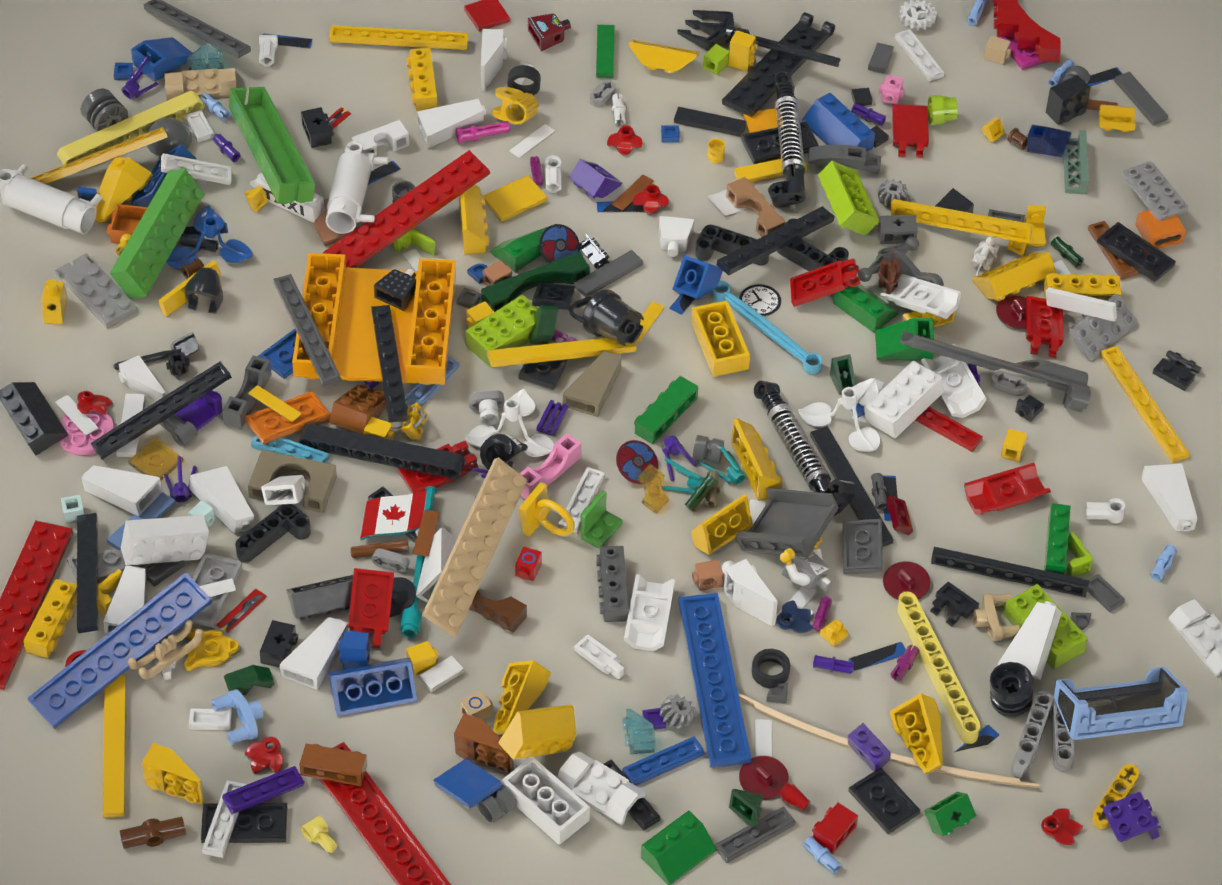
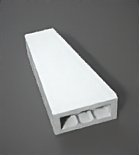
M479 99L417 111L418 126L427 148L455 137L456 128L461 130L470 128L472 125L479 126L483 124L484 116L486 115L485 107L481 105Z
M1182 463L1144 466L1142 482L1174 530H1195L1198 518Z
M93 465L81 477L86 492L137 516H140L163 492L160 478L156 476Z
M227 466L190 475V491L200 501L202 500L211 506L214 514L233 533L244 532L253 528L254 515Z
M440 528L433 536L429 555L425 556L416 591V597L426 603L430 599L457 540L456 536L443 528Z
M126 565L103 621L106 634L110 633L146 604L147 577L144 568Z
M1045 601L1044 604L1037 602L998 665L1006 662L1020 663L1031 671L1033 679L1041 680L1062 613L1056 607V604Z
M327 618L281 662V677L318 690L339 653V639H343L344 631H348V624L340 619Z

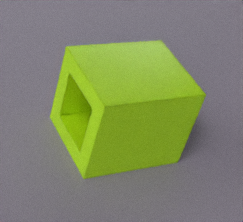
M717 44L704 55L703 68L715 75H718L729 65V51Z

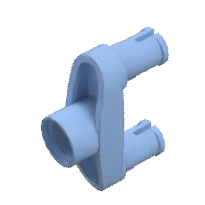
M237 689L229 691L221 697L211 699V705L215 712L230 706L234 707L243 725V728L227 733V738L231 745L258 737L255 720L263 718V711L257 700L248 703Z

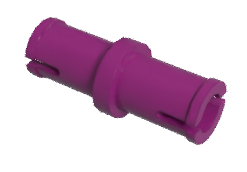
M909 645L903 656L898 658L897 665L890 674L892 679L901 681L907 670L912 668L913 661L920 652L916 646Z

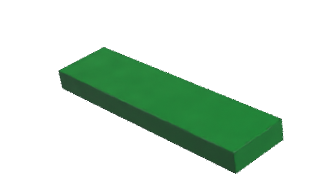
M597 24L596 77L613 78L615 25Z

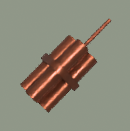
M892 251L891 262H888L886 259L881 260V266L878 270V286L880 288L885 287L886 294L889 295L893 292L894 287L898 286V280L902 272L900 269L901 260L895 259L893 262L894 251Z

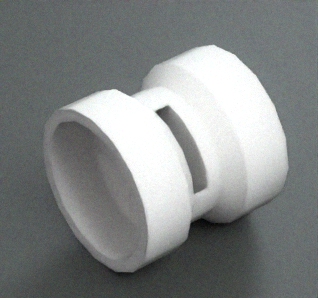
M486 399L480 402L481 424L492 426L498 423V403L495 400Z

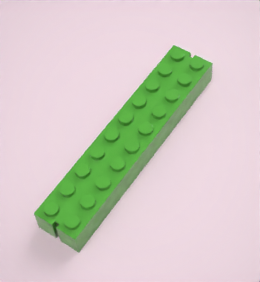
M249 87L247 104H245L246 88H230L228 107L277 204L294 203V201L299 203L312 202L315 182L265 87Z

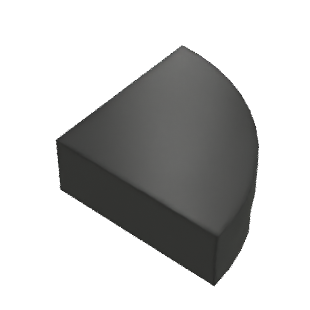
M1071 612L1070 618L1082 631L1089 625L1091 613Z
M780 683L769 690L766 702L787 703L788 683Z

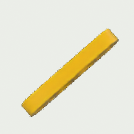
M1126 764L1121 768L1098 804L1092 816V824L1096 828L1106 829L1110 826L1106 816L1102 821L1099 820L1104 813L1105 802L1108 800L1116 802L1128 797L1137 783L1140 772L1135 765ZM1132 773L1133 775H1130L1128 781H1126V774ZM1123 786L1126 791L1120 793L1116 791L1115 787Z

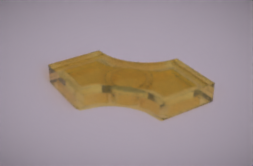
M649 464L638 476V481L643 485L645 497L641 503L657 514L668 503L669 498L662 490V481L665 475Z

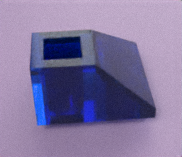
M1032 125L1027 135L1028 152L1062 157L1072 132Z

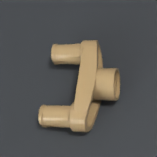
M1010 593L983 594L982 609L974 610L973 612L975 627H985L992 641H1001L1005 638L1015 637L1020 630L1018 624L1012 626L999 625L995 607L1006 606V601L1011 599Z

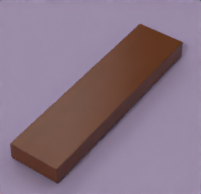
M1105 221L1088 226V231L1096 243L1098 237L1110 229ZM1097 243L1121 280L1137 275L1138 270Z

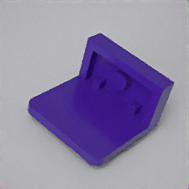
M212 390L175 413V415L185 423L187 421L191 422L198 431L223 412L222 397L217 391Z
M1141 792L1104 806V814L1118 842L1126 841L1147 831L1152 840L1160 837L1158 831L1161 828L1156 816H1152L1150 811L1153 810L1148 799L1144 800Z

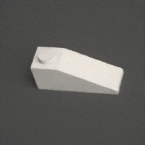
M139 355L119 364L120 372L118 377L129 389L139 394H145V397L155 402L166 396L165 390Z

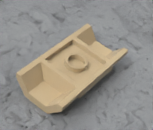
M235 68L164 73L167 101L189 91H195L200 98L202 96L204 99H207L203 95L204 93H208L212 98L230 97V88H237Z

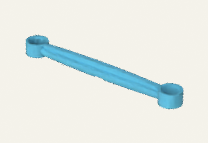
M719 281L718 286L711 293L715 301H728L729 305L746 320L803 362V369L806 373L817 374L821 371L822 357L819 354L807 353L770 321L733 295L727 282ZM716 290H724L726 292L718 293ZM816 362L818 365H809L807 363Z

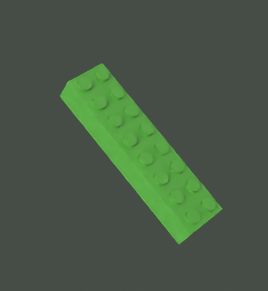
M185 168L167 173L110 271V275L130 299L146 297L205 195Z

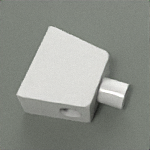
M659 217L660 247L662 250H667L669 256L675 257L678 255V252L687 251L693 235L694 219Z
M303 475L281 476L261 487L265 505L299 503L304 498L307 490Z

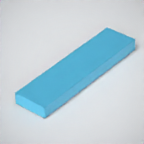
M255 436L251 442V447L258 450L272 451L326 463L329 459L328 453L283 437L263 445L258 437Z

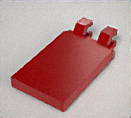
M892 104L893 146H898V156L905 157L906 146L916 147V157L923 158L924 147H928L929 144L928 106Z
M854 258L843 262L840 260L790 278L791 303L793 306L796 307L842 291L848 286L855 287L861 284L860 278L857 277V273L860 271L859 266L856 265V260Z
M1027 296L1025 300L1026 339L1028 342H1031L1030 354L1038 355V348H1040L1041 344L1049 345L1048 356L1056 358V351L1059 350L1064 341L1063 309L1047 306L1046 298Z
M466 441L457 443L452 447L448 443L438 448V450L457 453L463 457L470 454ZM474 454L464 457L466 462L459 478L467 475L473 468H478L477 458ZM398 468L399 474L412 494L425 491L428 486H433L437 489L456 480Z
M354 568L348 628H350L349 631L373 634L372 648L380 649L382 635H386V632L389 630L394 572Z

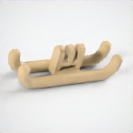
M189 619L175 636L170 635L168 640L164 639L162 644L158 643L155 645L153 651L138 661L135 658H130L128 665L133 670L139 669L141 678L150 679L196 648L203 638V630L197 629L194 638L177 650L176 644L187 637L192 629L193 622ZM157 658L160 663L147 671L144 666Z

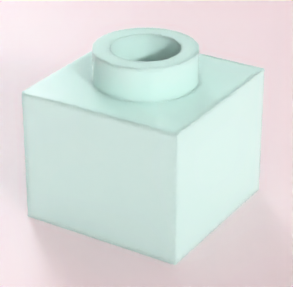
M80 495L61 498L65 523L77 521V516L84 515Z
M202 500L188 512L189 516L204 515L207 527H210L215 520L213 508Z

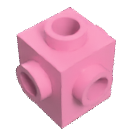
M887 74L885 82L881 83L879 93L882 94L881 101L898 104L899 99L903 98L905 88H903L904 78Z

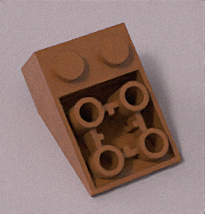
M357 384L333 402L329 423L364 434V429L370 418L378 419L386 407L384 392L372 390L363 384Z
M463 714L454 732L455 753L463 759L477 761L483 766L489 765L500 772L511 773L514 771L513 759L498 743L501 738L482 719Z

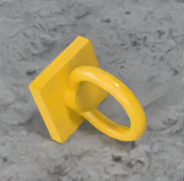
M541 482L519 507L523 534L528 537L533 534L540 524L558 536L565 537L574 532L575 523L572 516L563 506L549 500L547 485ZM551 509L558 512L564 518L567 524L566 529L558 528L546 519Z

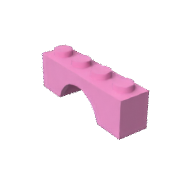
M567 433L554 444L549 457L542 465L536 469L527 467L520 475L526 478L527 482L520 496L526 500L540 482L547 485V487L581 458L582 443Z

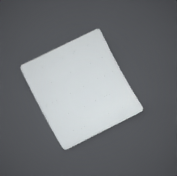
M727 189L716 194L707 195L725 216L746 209L733 206L726 198Z

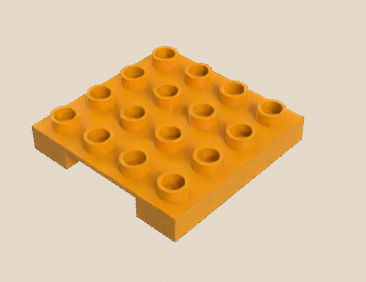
M308 253L302 297L338 370L341 380L382 382L371 307L389 305L374 298V284L392 270L346 268L345 255ZM419 258L418 271H414L416 273L415 295L405 311H402L390 305L402 383L445 385L456 284V260ZM297 333L292 361L293 377L319 379Z

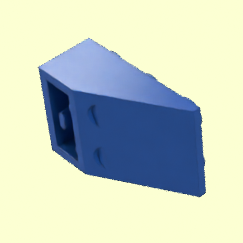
M173 37L145 40L131 49L132 62L137 68L146 56L149 57L141 71L155 82L164 77V73L172 72L195 57L194 53Z

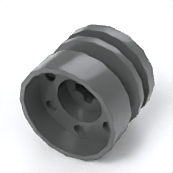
M105 88L91 92L86 96L80 108L82 116L97 132L128 118V110Z

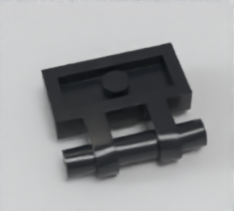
M1169 350L1166 357L1171 360L1168 361L1162 358L1153 369L1152 374L1185 391L1195 379V375L1191 372L1199 374L1202 367L1196 365V362L1193 360L1189 361L1183 358L1182 354ZM1179 363L1180 365L1184 366L1185 369L1179 367L1177 364Z

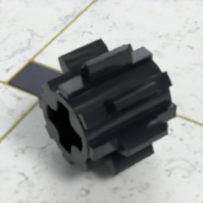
M174 352V354L168 356L166 368L170 370L171 375L180 377L188 372L190 361L188 358L186 359L184 353Z

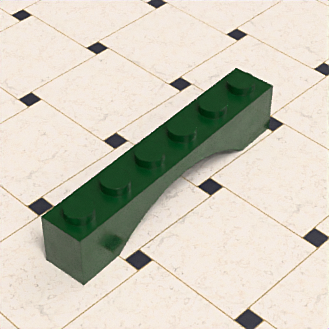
M580 252L570 254L567 257L482 288L481 302H486L496 312L525 291L537 287L540 282L574 285L576 281L590 274V266Z

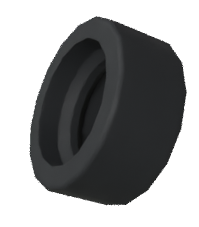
M528 65L515 66L508 73L507 87L521 90L524 93L528 92L534 96L540 90L541 75L534 67ZM518 78H528L532 80L534 83L530 85H520L517 84L514 80Z
M771 648L759 651L753 658L752 677L762 687L774 688L788 680L791 667L790 660L785 653L777 649ZM772 661L781 665L783 671L777 675H768L763 673L759 666L764 662Z

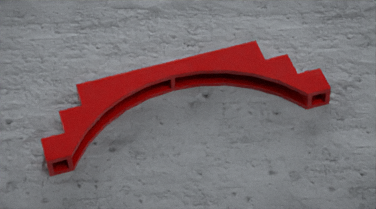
M993 0V7H996L993 11V18H996L993 23V29H996V37H1014V42H1017V49L1035 50V54H1038V61L1059 62L1061 52L1060 37L1042 28L1032 20L1017 0Z

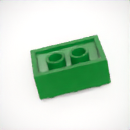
M862 284L855 287L848 286L844 290L834 293L833 304L873 333L899 314L898 310Z
M688 810L642 844L641 859L667 885H671L714 853L716 847L703 823Z

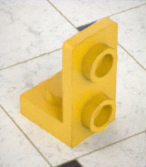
M1027 205L1025 223L1032 224V240L1028 244L1029 247L1046 246L1044 229L1045 205Z
M120 569L111 573L104 581L98 584V609L104 615L107 614L112 601L109 594L117 589L123 572Z

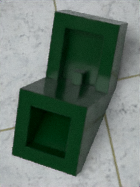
M540 305L534 313L536 328L529 336L530 344L543 345L549 343L554 336L558 307Z
M251 665L224 675L228 691L237 689L242 695H246L253 686L271 688L275 684L270 668L258 665Z

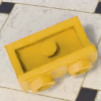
M1100 105L1099 127L1105 131H1112L1113 129H1118L1122 132L1135 131V107Z

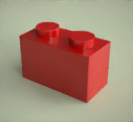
M837 802L833 808L830 807L826 811L821 822H816L812 829L813 838L822 847H826L831 854H834L857 827L858 815Z

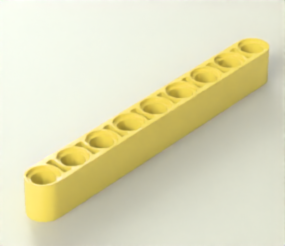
M195 91L186 92L63 146L58 150L57 157L63 165L146 134L152 124L159 119L176 118L180 121L185 120L186 114L203 110L205 103Z
M903 592L899 596L897 607L901 621L913 645L919 649L918 655L960 739L964 743L973 744L978 739L980 722L917 597L912 592Z

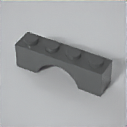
M254 355L251 357L245 368L244 380L240 391L236 397H229L222 410L224 425L242 430L246 423L245 416L252 412L258 401L248 393L257 385L263 389L265 388L272 375L270 360Z

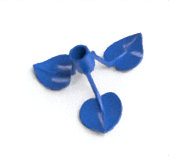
M208 205L199 212L193 223L194 229L201 233L195 250L192 252L188 247H176L166 262L169 266L181 270L182 265L192 263L195 258H198L195 255L198 253L204 236L207 238L218 237L220 245L223 247L220 250V256L227 262H242L251 258L253 254L251 249L239 240L229 239L226 244L223 243L221 230L224 227V221Z

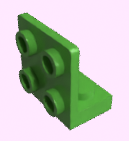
M604 490L599 496L596 495L593 498L591 505L585 508L580 516L581 539L600 549V546H604L622 525L621 518L606 511L607 492Z

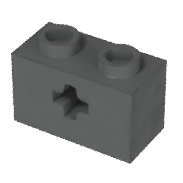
M887 215L879 217L878 232L880 244H905L907 238H917L916 215Z

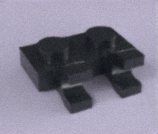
M948 581L936 592V599L932 602L934 607L931 608L930 612L937 616L944 606L947 605L952 610L948 612L950 617L946 620V623L953 627L961 616L967 619L974 610H977L979 602Z

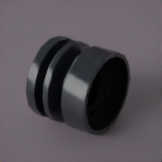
M1006 662L998 665L991 672L990 700L992 707L998 713L1004 716H1019L1027 712L1032 706L1033 677L1031 671L1026 666L1017 662Z

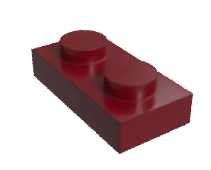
M892 495L889 496L886 502L894 530L910 535L913 532L906 502Z

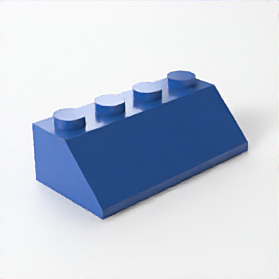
M832 93L817 99L802 118L801 122H807L811 131L826 145L859 146L866 148V152L873 149L875 133Z
M182 144L164 153L197 159ZM161 156L151 170L153 176L145 188L137 193L131 203L132 206L148 207L165 179L167 173L161 172Z
M408 657L328 672L337 716L418 701L412 664Z

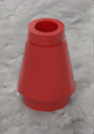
M789 782L785 784L778 795L782 798L781 801L803 811L810 803V800L794 784L791 785Z

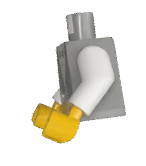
M820 537L808 557L795 556V552L791 548L785 550L780 555L781 561L786 563L782 575L807 591L817 586L827 591L832 585V581L826 578L830 568L823 560L821 548H818V544L822 542V537Z

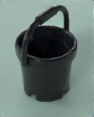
M609 289L601 290L594 294L593 297L588 296L575 301L569 308V314L574 319L583 323L586 332L597 337H606L623 346H627L625 344L627 342L634 343L643 330V326L640 325L641 320L644 321L642 314L626 304L617 293ZM586 305L583 317L574 313L573 310L575 308Z

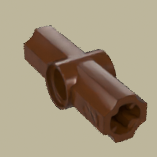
M182 816L163 821L155 818L148 819L141 826L120 830L123 849L143 844L155 847L162 844L166 839L186 835Z

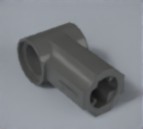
M175 414L160 423L163 428L172 434L173 439L180 446L185 445L198 435L195 426L191 422L187 421L185 423Z

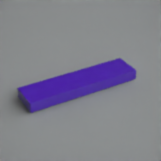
M296 766L227 792L223 794L222 799L232 815L304 786L305 782Z

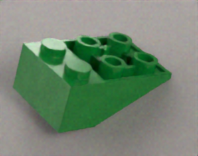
M912 318L875 330L877 360L921 361L923 358L933 360L934 353L900 344L903 331L934 340L933 318Z

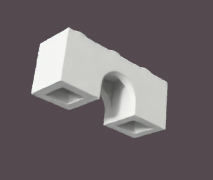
M398 120L354 136L352 141L362 143L363 153H375V157H378L377 147L380 145L389 146L393 152L408 147L409 133L401 121Z

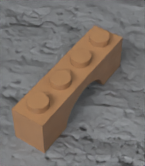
M746 177L727 184L726 198L735 208L751 209L759 215L756 232L761 237L786 225L784 218L775 211L774 207L765 200L763 194H760L754 184L749 182Z

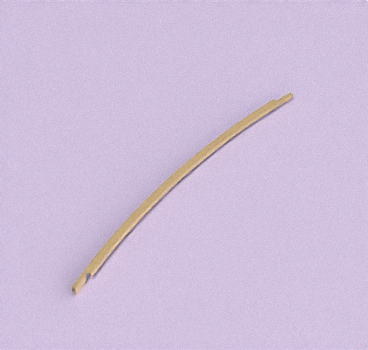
M739 693V700L751 706L755 704L753 709L815 736L851 748L846 738L796 720ZM891 753L890 761L920 768L915 759ZM941 766L934 770V772L1005 785L1039 788L1040 783L1021 782L1020 778L992 775L948 766Z

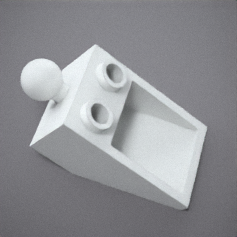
M747 559L738 563L733 561L724 562L722 565V572L725 575L724 593L731 603L768 625H775L778 601L758 576L756 568L750 565Z

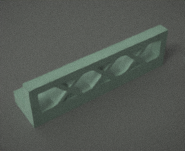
M1079 130L1078 139L1063 138L1065 193H1087L1089 183L1086 130ZM1067 144L1077 145V148L1072 150ZM1073 156L1077 161L1073 163L1068 158ZM1074 169L1078 173L1076 175H1072L1068 171ZM1074 181L1079 187H1069V184Z

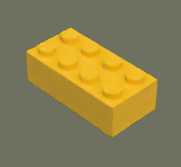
M728 301L692 307L691 324L712 376L716 377L749 370L750 354Z

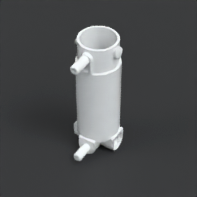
M359 141L349 142L345 153L340 156L327 204L328 211L325 222L332 231L340 234L352 232L356 227V223L375 221L374 215H362V206L370 173L374 171L375 164H388L389 162L388 157H375V153H363V146Z
M22 164L17 171L10 169L0 170L1 202L4 205L83 235L87 234L92 228L96 219V206L102 199L101 195L96 194L90 202L79 199L76 196L24 176L28 169L25 164Z

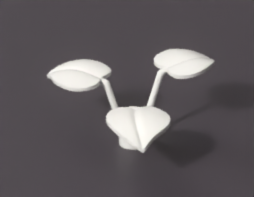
M875 378L863 381L853 387L844 388L842 390V398L838 399L833 412L831 407L823 402L812 403L805 408L798 409V414L805 423L812 427L821 428L831 424V417L836 414L842 404L845 409L853 411L857 432L849 435V445L855 450L864 452L877 450L880 445V437L876 430L871 427H865L860 430L856 412V405L858 403L861 406H865L879 393Z
M525 389L520 390L505 401L503 406L504 413H502L497 430L491 425L484 424L473 428L465 436V440L468 443L481 448L487 438L501 432L505 418H507L511 422L519 420L527 440L524 444L528 446V449L523 452L528 456L541 457L548 455L554 446L552 440L546 435L534 434L531 438L528 436L522 416H528L533 413L535 403Z

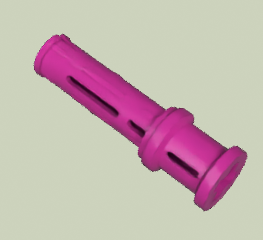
M506 121L481 127L472 125L470 128L461 130L456 128V138L458 143L462 144L464 141H477L485 136L509 133L510 124Z

